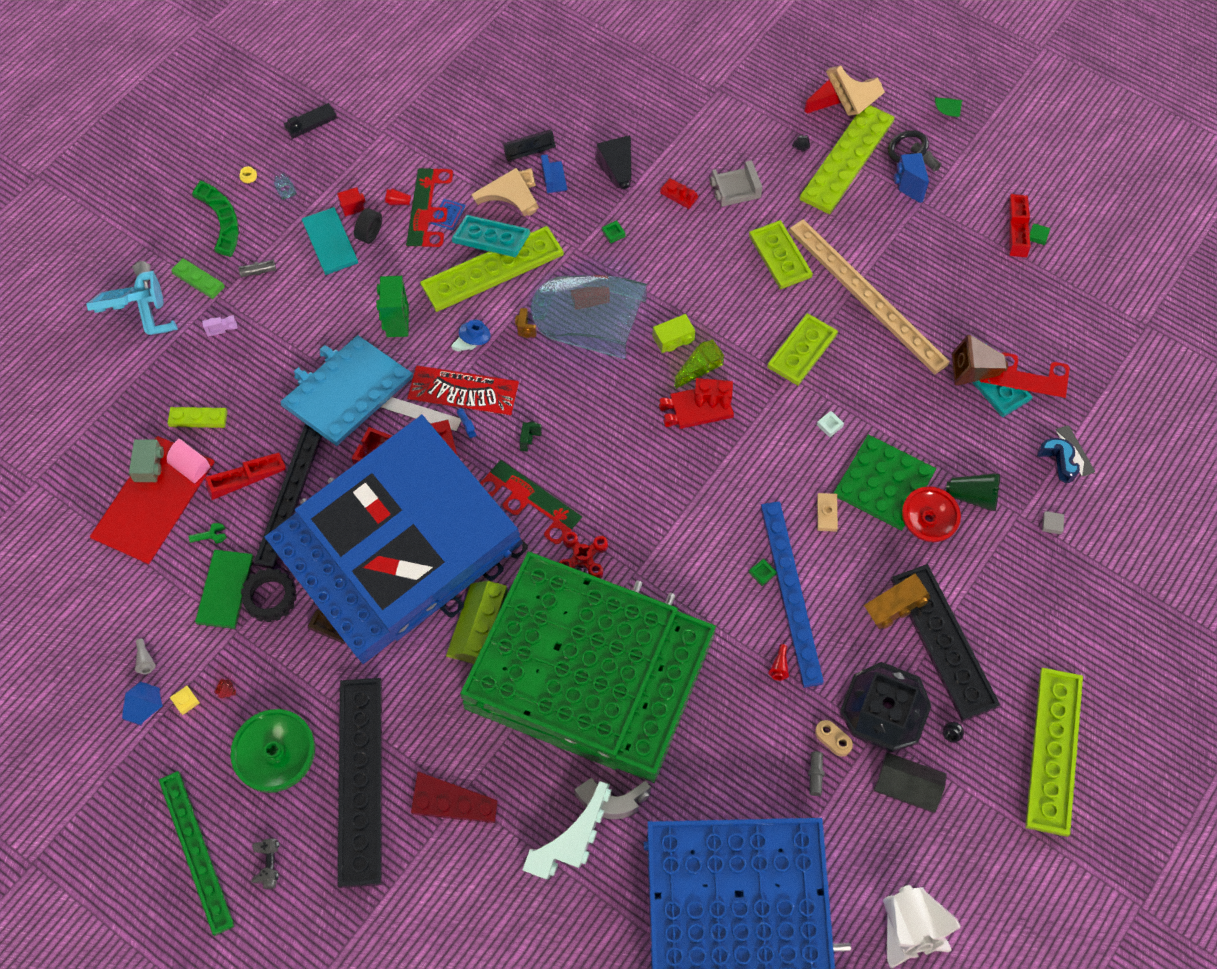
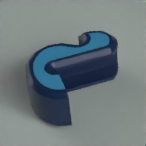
M1049 438L1041 444L1037 456H1056L1059 480L1064 483L1073 482L1080 471V465L1072 463L1075 457V448L1072 443L1066 439Z

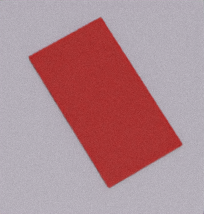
M156 436L154 440H157L160 446L163 447L164 455L163 458H160L161 474L158 475L157 482H134L130 476L90 535L91 539L146 564L151 563L210 471L209 469L194 484L167 463L168 452L174 443L159 436ZM202 455L204 458H206L210 467L212 468L215 461L211 458Z

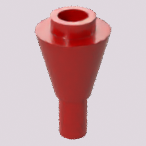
M785 644L779 645L778 655L769 670V675L776 681H783L789 677L786 658L787 645Z

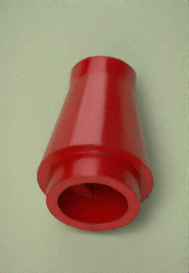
M393 188L387 189L385 203H389V205H410L411 195Z

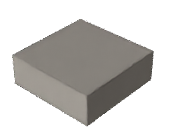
M1045 511L1043 513L1042 531L1062 534L1064 514Z

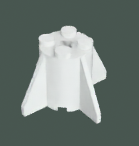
M907 885L899 889L900 893L883 899L887 911V960L890 968L896 967L909 958L919 957L917 954L924 951L925 955L934 951H951L945 937L961 928L959 922L933 899L923 887L912 889L911 885Z

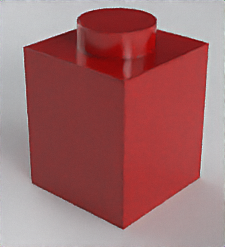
M357 187L337 193L345 217L364 210L363 204L366 203L363 193H359Z

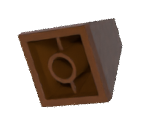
M967 335L951 353L954 384L957 386L1000 376L1003 371L1005 372L1008 369V361L1005 360V355L972 335Z

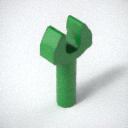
M213 523L209 531L189 535V541L192 543L212 539L216 544L221 543L227 537L224 533L216 535V533L225 530L223 524Z

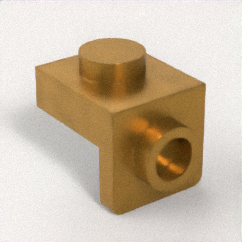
M520 308L519 315H516L515 318L518 336L535 338L537 334L536 325L528 324V309Z

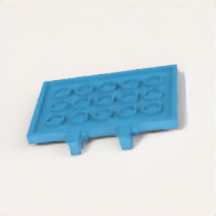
M357 335L339 352L338 350L332 351L331 348L324 345L320 349V356L326 358L325 364L314 373L310 372L307 374L306 371H302L298 367L294 371V378L298 380L299 386L280 402L283 408L331 443L338 446L413 378V373Z

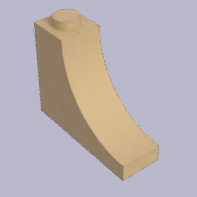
M841 65L831 67L826 71L848 116L861 113L885 93L878 77L859 82L848 76Z
M517 168L471 194L477 205L492 200L505 201L518 208L524 217L534 214L539 208Z

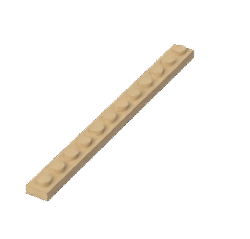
M804 219L790 228L789 232L934 375L949 365L950 361Z

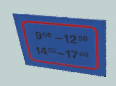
M443 199L440 207L447 208V219L445 222H431V224L454 231L466 205ZM438 210L434 218H443L444 212Z

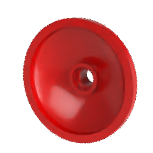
M922 487L908 495L903 504L902 517L907 529L917 538L927 542H941L950 538L956 532L960 525L961 512L956 500L946 491L936 487ZM925 517H929L931 521H927Z

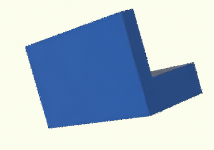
M548 154L541 155V165L547 193L566 191L567 184L562 161L549 163Z

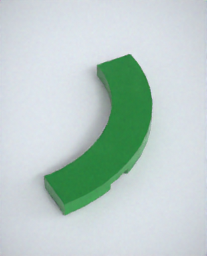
M199 181L192 192L193 197L209 205L216 213L220 222L219 238L214 250L216 253L232 257L239 236V226L235 211L226 196L220 193L218 189L208 183Z

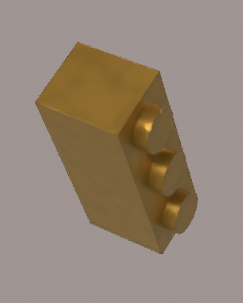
M915 573L864 606L879 629H886L897 618L908 616L911 613L910 610L927 604L928 599L931 597Z

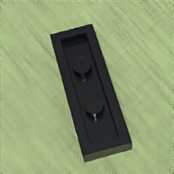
M327 103L299 117L294 116L287 119V122L283 124L290 137L294 139L337 119V115L331 105Z
M551 129L502 143L507 161L556 147Z

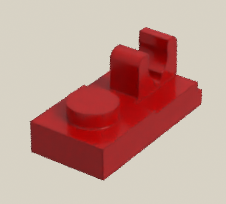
M671 178L660 189V194L688 209L699 198V195L693 189L691 190Z

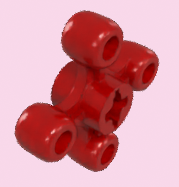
M566 532L563 536V544L565 547L572 549L573 556L570 559H562L559 563L571 568L577 566L587 568L588 574L601 579L603 577V567L593 561V556L596 553H603L608 549L607 538L597 536L594 538L593 543L588 546L579 543L575 532Z

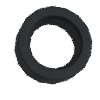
M365 208L355 223L354 237L367 244L372 243L381 229L382 214L370 208Z

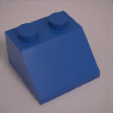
M922 153L901 155L900 161L897 163V172L894 174V183L897 184L900 192L919 203H923L929 183Z

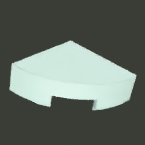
M459 337L451 346L453 350L461 351L472 350L478 345L468 344Z

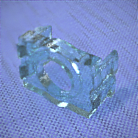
M285 173L280 175L281 180H279L278 176L274 177V186L282 200L297 194L293 183L285 176ZM285 185L290 187L288 188L289 191H281L280 189Z

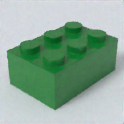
M380 276V284H377L379 299L376 300L377 311H379L382 331L385 330L387 337H409V304L403 277Z

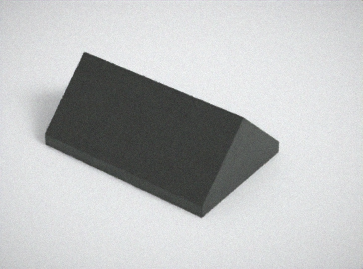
M886 752L874 792L935 813L945 789L947 773Z

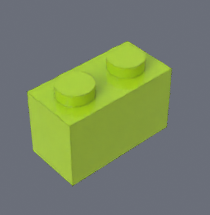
M684 314L654 326L652 337L661 353L671 352L679 346L688 345L694 341L695 329L687 315Z

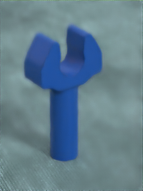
M463 408L458 409L457 414L464 425L467 436L470 439L476 437L471 419H468Z

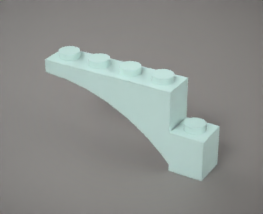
M602 781L599 782L588 806L567 831L537 850L530 849L523 871L547 880L556 873L558 864L555 863L556 859L578 868L582 864H586L590 853L587 851L589 843L593 844L597 831L594 830L596 822L600 823L604 814V810H601L603 802H608L611 790L608 789L610 784Z

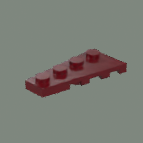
M417 772L411 808L412 815L487 823L496 822L498 800Z

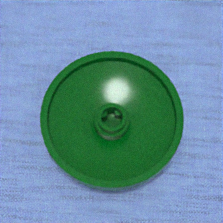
M282 709L266 710L249 718L237 731L231 746V763L236 775L248 787L264 793L280 792L297 784L309 771L315 756V739L310 727L297 714Z

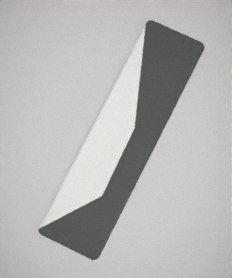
M1067 425L1056 429L1061 439H1066L1074 446L1075 457L1073 462L1080 465L1079 472L1081 476L1095 473L1092 464L1070 426Z

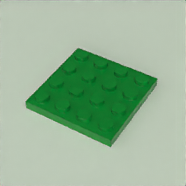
M868 434L834 494H837L838 499L902 531L905 527L902 508L906 498L914 490L927 487L937 468Z

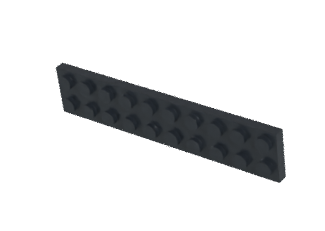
M382 679L340 680L338 888L382 885Z

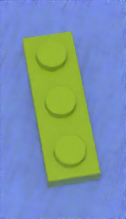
M170 407L167 424L169 427L225 428L228 411L226 408Z

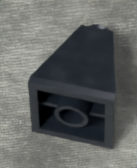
M630 135L597 143L595 154L597 164L617 189L624 190L629 188L631 184Z

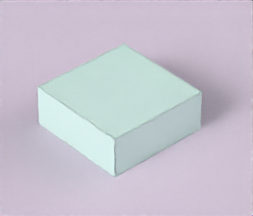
M830 411L817 422V426L831 437L844 426V423Z

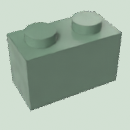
M134 440L129 475L134 482H157L158 475L161 474L160 458H163L164 455L163 447L160 446L157 440Z

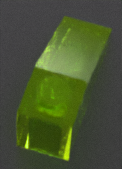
M713 339L699 344L675 376L674 386L676 389L723 365L724 354Z

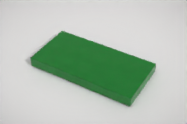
M214 550L195 620L197 625L236 629L242 606L241 590L244 589V582L248 581L254 558L253 554Z

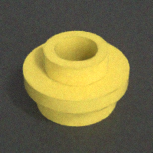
M244 167L241 169L239 177L244 183H252L256 180L257 173L252 167Z

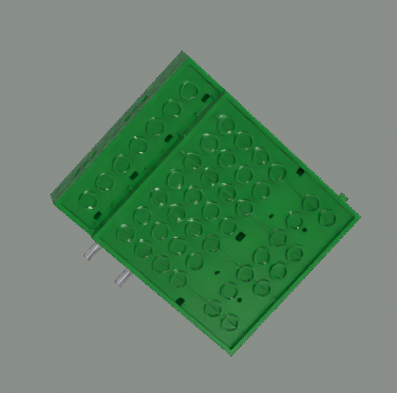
M528 551L460 693L461 698L464 700L463 706L467 711L613 770L617 768L655 783L714 639L716 625L679 612L677 607L671 606L675 598L673 593H669L665 603L640 594L641 581L637 580L633 589L629 590Z

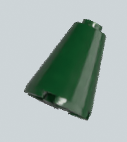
M990 473L951 478V482L947 481L946 492L954 499L989 511H996L1000 474Z

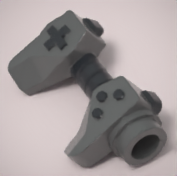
M264 839L262 842L253 843L252 845L254 852L266 854V868H263L251 880L252 883H262L263 889L276 888L279 873L278 870H274V855L278 851V839Z

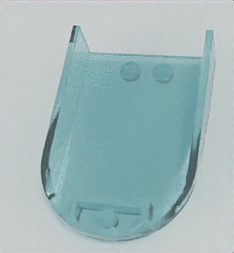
M607 275L556 277L545 282L534 294L531 303L532 318L538 330L548 338L626 359V343L641 301L646 302L647 284Z

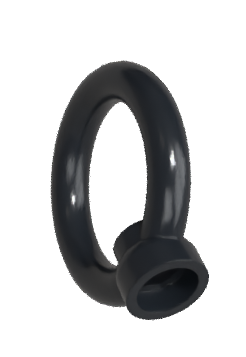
M916 130L899 133L888 145L889 157L896 163L900 161V156L895 153V146L898 142L908 137L918 138L922 142L921 149L917 153H922V156H924L929 147L926 135Z

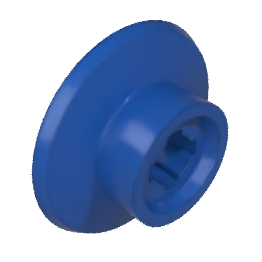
M470 320L463 324L458 331L459 337L471 345L485 344L491 338L489 329L480 320Z

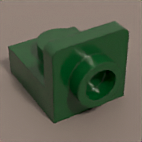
M523 422L520 451L528 452L529 445L533 443V435H542L541 424Z

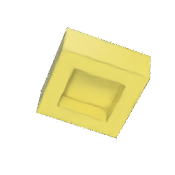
M185 686L170 697L182 715L200 703L188 686Z

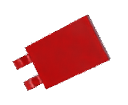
M695 389L670 394V399H659L660 411L673 409L675 413L664 415L665 427L678 425L679 429L734 417L731 404L727 409H724L721 406L720 400L714 408L709 406L707 399L699 407L694 399Z

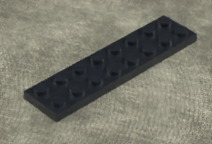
M926 564L893 576L891 581L896 586L916 573L931 597L924 606L920 608L915 607L910 610L909 617L961 721L963 722L999 708L1000 703L929 565Z

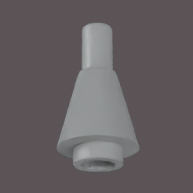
M139 261L132 266L136 277L140 273L150 271L151 267L145 261ZM144 280L145 288H148L149 280Z
M137 639L135 671L141 674H149L155 669L156 664L145 648L144 640Z

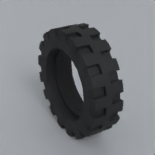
M266 568L263 571L262 569L258 570L256 574H251L249 580L243 584L244 589L241 590L242 603L250 616L255 617L258 621H278L282 616H287L289 614L288 611L294 608V601L297 598L296 589L291 578L279 569L272 570V568ZM278 582L285 588L284 598L275 607L264 609L254 604V592L262 584Z

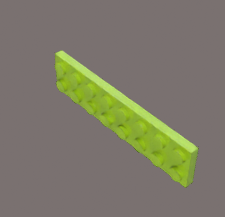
M870 105L857 114L804 189L799 200L830 215L894 122L895 117Z
M545 226L530 233L516 257L489 251L421 281L420 285L434 310L438 312L564 255V251L548 226Z
M1041 668L1025 823V828L1066 837L1070 835L1083 683L1082 675Z

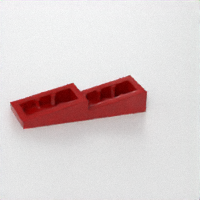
M1010 194L1009 256L1027 258L1031 247L1028 225L1030 213L1027 195Z
M278 452L243 462V467L205 477V485L211 500H214L286 470V467Z

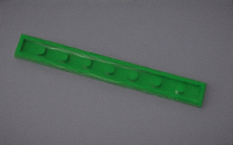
M177 771L159 779V783L212 935L216 936L235 927L181 774Z

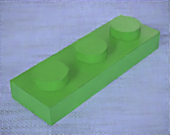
M184 258L171 269L173 275L211 299H214L224 288L222 282Z

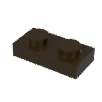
M317 609L308 624V629L345 644V641L322 611Z

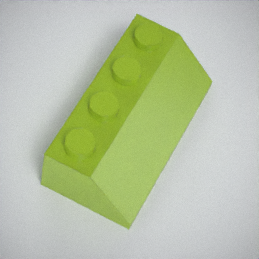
M491 581L470 584L464 608L461 610L446 657L472 664L475 663L508 594L506 585Z

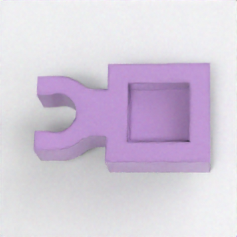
M234 315L228 316L225 319L217 317L202 321L207 336L226 333L225 330L238 329Z

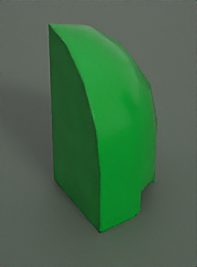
M935 97L937 109L942 114L960 117L962 100Z

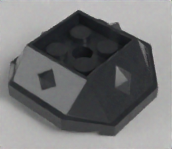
M879 662L854 674L839 713L853 737L887 751L895 752L918 744L932 705L919 676L884 662ZM883 702L890 703L892 708H885Z

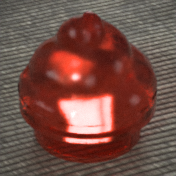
M221 678L214 693L218 695L217 697L223 699L235 696L236 690L233 688L231 680Z

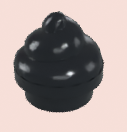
M801 134L793 142L792 147L801 152L810 149L808 135L804 136Z
M949 722L943 728V736L947 741L956 743L963 738L964 729L958 722Z

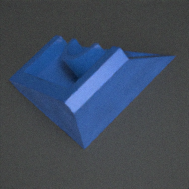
M140 681L125 693L122 719L142 726L145 720L162 707L160 688Z

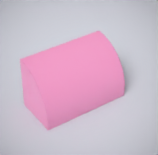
M178 439L168 452L167 463L194 484L211 468L206 458L181 439Z

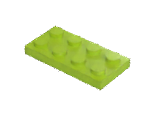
M781 220L749 232L751 241L780 290L812 278V271Z
M807 313L770 360L767 368L799 386L837 336L838 330Z

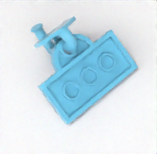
M154 271L140 273L135 280L134 287L101 292L86 303L88 311L94 310L95 313L106 311L110 307H113V310L121 309L128 305L129 302L137 300L143 328L147 334L154 335L178 330L173 320L171 323L155 326L150 302L154 301L156 309H160L164 302L160 283ZM144 280H150V289L145 288Z

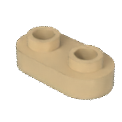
M823 720L818 723L815 735L827 748L841 757L851 752L853 743L848 735L831 721ZM823 728H829L830 732L825 733ZM840 741L845 742L846 746H845V747H841V746L839 745V742H840Z

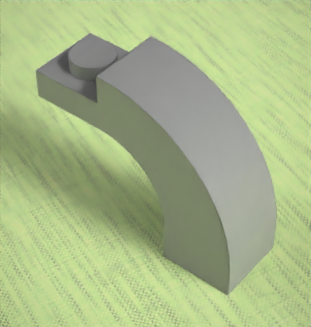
M590 778L574 789L575 796L585 808L594 796L598 786L593 778ZM644 781L625 795L610 796L608 802H603L601 810H604L602 818L622 819L637 813L639 808L637 802L642 803L650 796L651 787L647 781Z

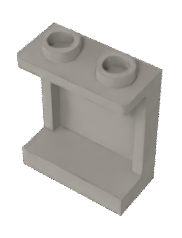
M752 160L745 162L744 169L717 174L716 169L712 170V177H709L711 187L715 189V198L717 201L719 200L721 207L761 198L762 185Z

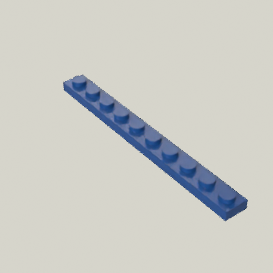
M778 501L761 504L763 520L775 571L777 572L776 575L802 686L806 688L823 685L824 680L781 503Z

